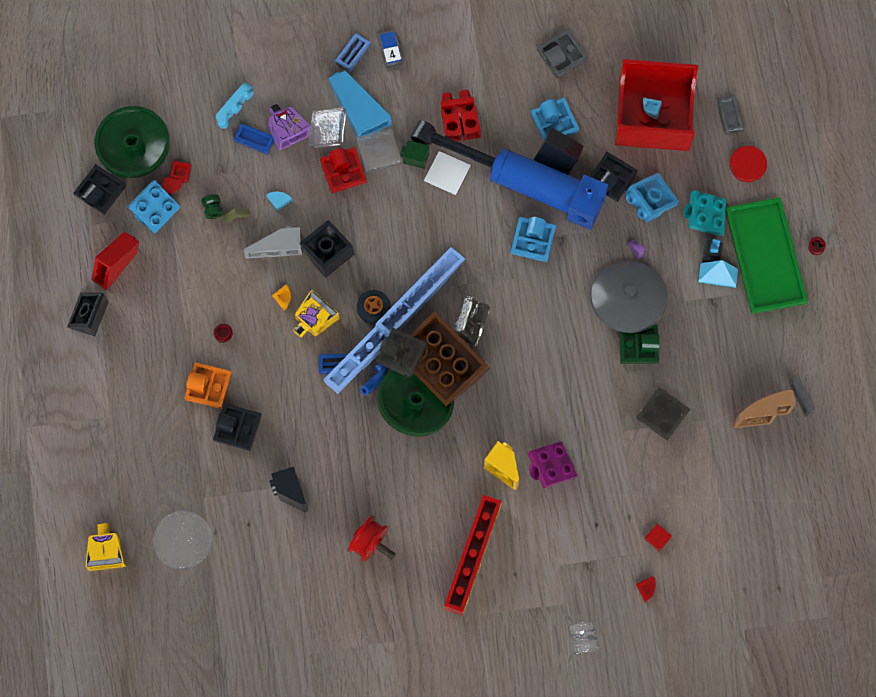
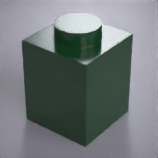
M408 140L407 145L402 147L400 154L403 157V164L425 169L430 147L429 145Z

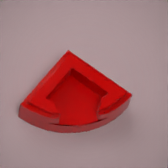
M164 177L162 188L171 195L182 187L183 180Z
M654 576L635 585L644 603L655 592L656 581Z

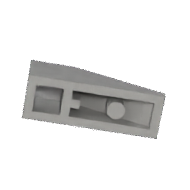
M286 226L244 249L246 259L302 255V247L299 244L302 241L300 227Z

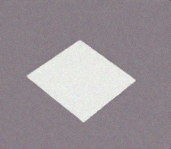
M439 151L424 181L456 195L471 165Z

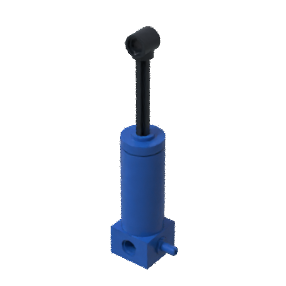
M418 121L411 136L413 142L425 145L433 143L490 167L491 182L498 183L503 187L568 214V221L590 230L606 199L608 184L587 175H583L582 179L579 180L505 148L495 158L436 133L435 127L426 121Z

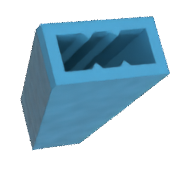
M346 71L336 72L331 75L329 86L358 140L392 125L391 116Z

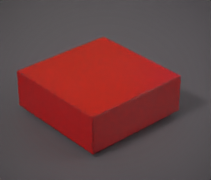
M173 161L169 178L180 179L184 183H188L192 164Z
M657 523L644 539L659 552L672 536Z

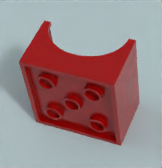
M623 59L619 79L615 146L689 151L695 129H693V106L698 65ZM643 98L662 101L658 119L651 118L646 114L643 109Z

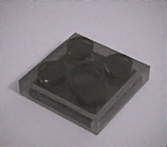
M658 387L636 419L668 441L689 413L690 408Z

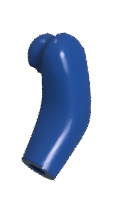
M379 363L374 367L377 374L360 388L363 395H367L375 390L388 373V367H384L383 363Z

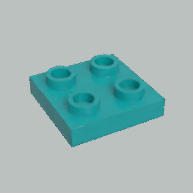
M695 190L690 192V202L684 209V218L689 220L688 228L717 236L724 235L726 199Z

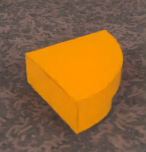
M287 284L272 295V298L284 311L291 302V292Z

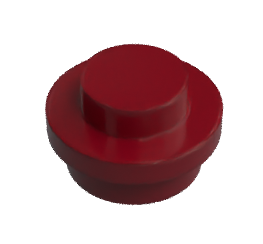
M219 324L216 326L214 337L218 342L225 343L231 340L233 330L229 325Z

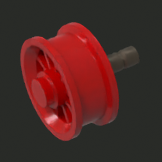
M370 516L354 533V538L348 547V552L354 551L362 557L361 561L366 562L377 549L393 560L396 553L381 543L388 532L389 526H382L375 521V516Z

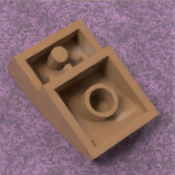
M793 389L768 395L752 403L737 416L733 423V428L772 424L777 415L790 414L796 405Z

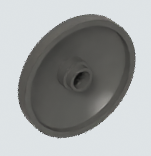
M620 262L605 268L596 277L591 291L592 308L599 320L616 331L626 333L644 331L655 325L663 316L668 300L667 288L660 275L652 268L637 262Z

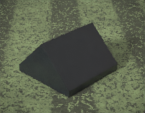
M551 128L533 160L568 175L578 161L584 146L558 130Z
M102 292L80 293L67 327L96 336L108 305L105 294Z

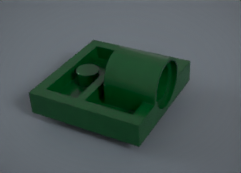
M653 325L644 331L634 333L619 331L620 364L659 363L660 340L658 325Z

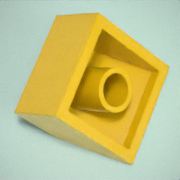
M498 441L485 458L484 469L516 491L519 476L515 454L512 451L513 448L505 442L500 443Z

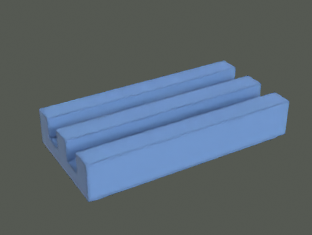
M355 33L336 58L335 63L351 72L371 46V42ZM357 39L360 40L358 44L355 46V48L351 51L349 56L346 58V60L343 62L342 59L345 57V55L348 53V51L351 49V47L354 45ZM365 43L361 50L358 52V54L355 56V58L352 60V62L348 65V63L359 50V48L362 46V44Z

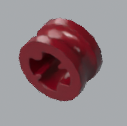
M814 237L809 242L808 250L813 255H821L825 250L826 243L822 238ZM815 242L819 243L820 247L818 250H815V246H812V244L815 245Z

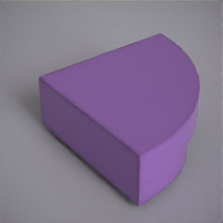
M633 240L627 245L638 260L643 257L645 249L641 244L637 245L636 240Z

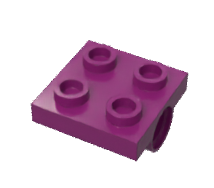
M562 441L531 450L527 453L531 461L529 473L534 480L540 481L543 489L575 479L578 476Z

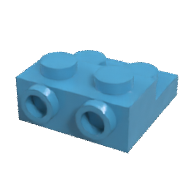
M659 173L631 185L625 193L627 202L635 206L638 217L644 219L646 223L661 216L663 212L677 206L680 202Z

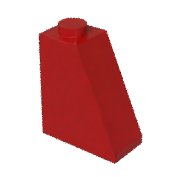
M124 231L95 257L92 281L107 290L137 254L139 241Z

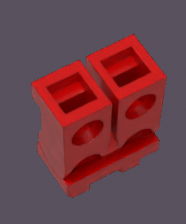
M461 90L459 92V99H453L450 92L443 93L440 104L444 136L454 141H462L461 121L464 140L481 138V129L474 97H471L469 90Z

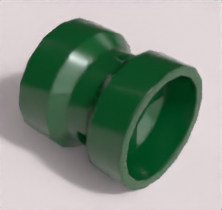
M207 195L201 199L202 205L205 207L206 219L219 218L224 214L222 207L219 205L221 202L219 195Z

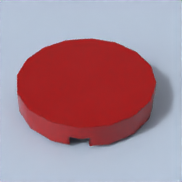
M743 146L734 151L730 158L729 167L735 178L742 182L750 183L762 178L767 169V159L760 149L754 146Z

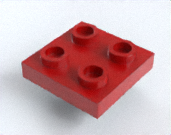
M355 147L347 150L338 148L331 151L328 156L320 158L331 194L367 183Z

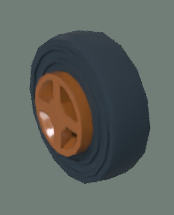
M369 290L363 293L357 302V313L363 321L370 324H376L391 309L388 297L378 290Z

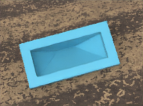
M723 260L701 263L698 282L736 288L738 269Z

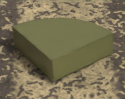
M234 208L224 215L225 222H234V219L239 217L246 219L251 215L250 210Z

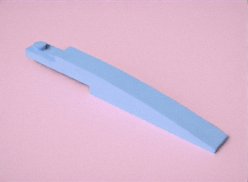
M450 247L376 323V326L324 378V382L339 394L399 334L465 261V258Z

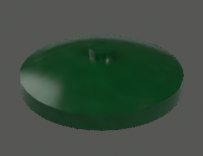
M127 106L111 112L102 120L95 134L94 145L101 164L109 172L123 178H139L154 172L162 165L169 152L170 136L164 121L155 112L140 106Z
M407 365L396 367L388 372L377 392V405L384 420L393 429L409 436L423 437L440 431L449 421L454 408V401L445 406Z

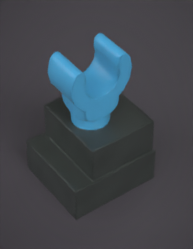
M707 240L702 262L720 260L723 243L720 240Z

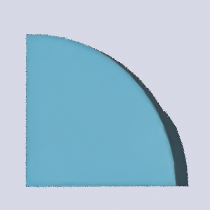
M643 98V109L646 114L651 118L658 119L662 101Z
M277 191L266 194V197L276 211L292 202V198L283 192Z

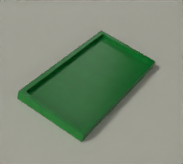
M781 197L726 207L725 213L751 315L807 304L808 300Z

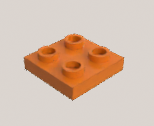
M195 362L193 370L188 376L184 399L222 409L232 377V371Z

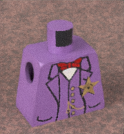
M278 104L270 107L269 111L272 116L269 117L268 128L279 151L309 137L310 125L293 107L284 110Z

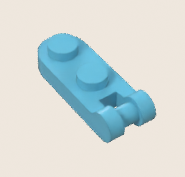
M247 82L243 83L216 114L217 123L220 128H227L229 125L228 120L234 113L237 114L241 110L242 104L246 100L251 99L254 94L252 85Z

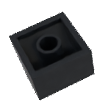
M329 220L299 243L313 265L325 278L355 255L353 245Z
M294 466L272 473L273 479L269 481L274 496L278 495L281 501L303 512H307L308 509Z

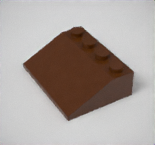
M435 311L393 351L445 406H448L474 385L490 369Z

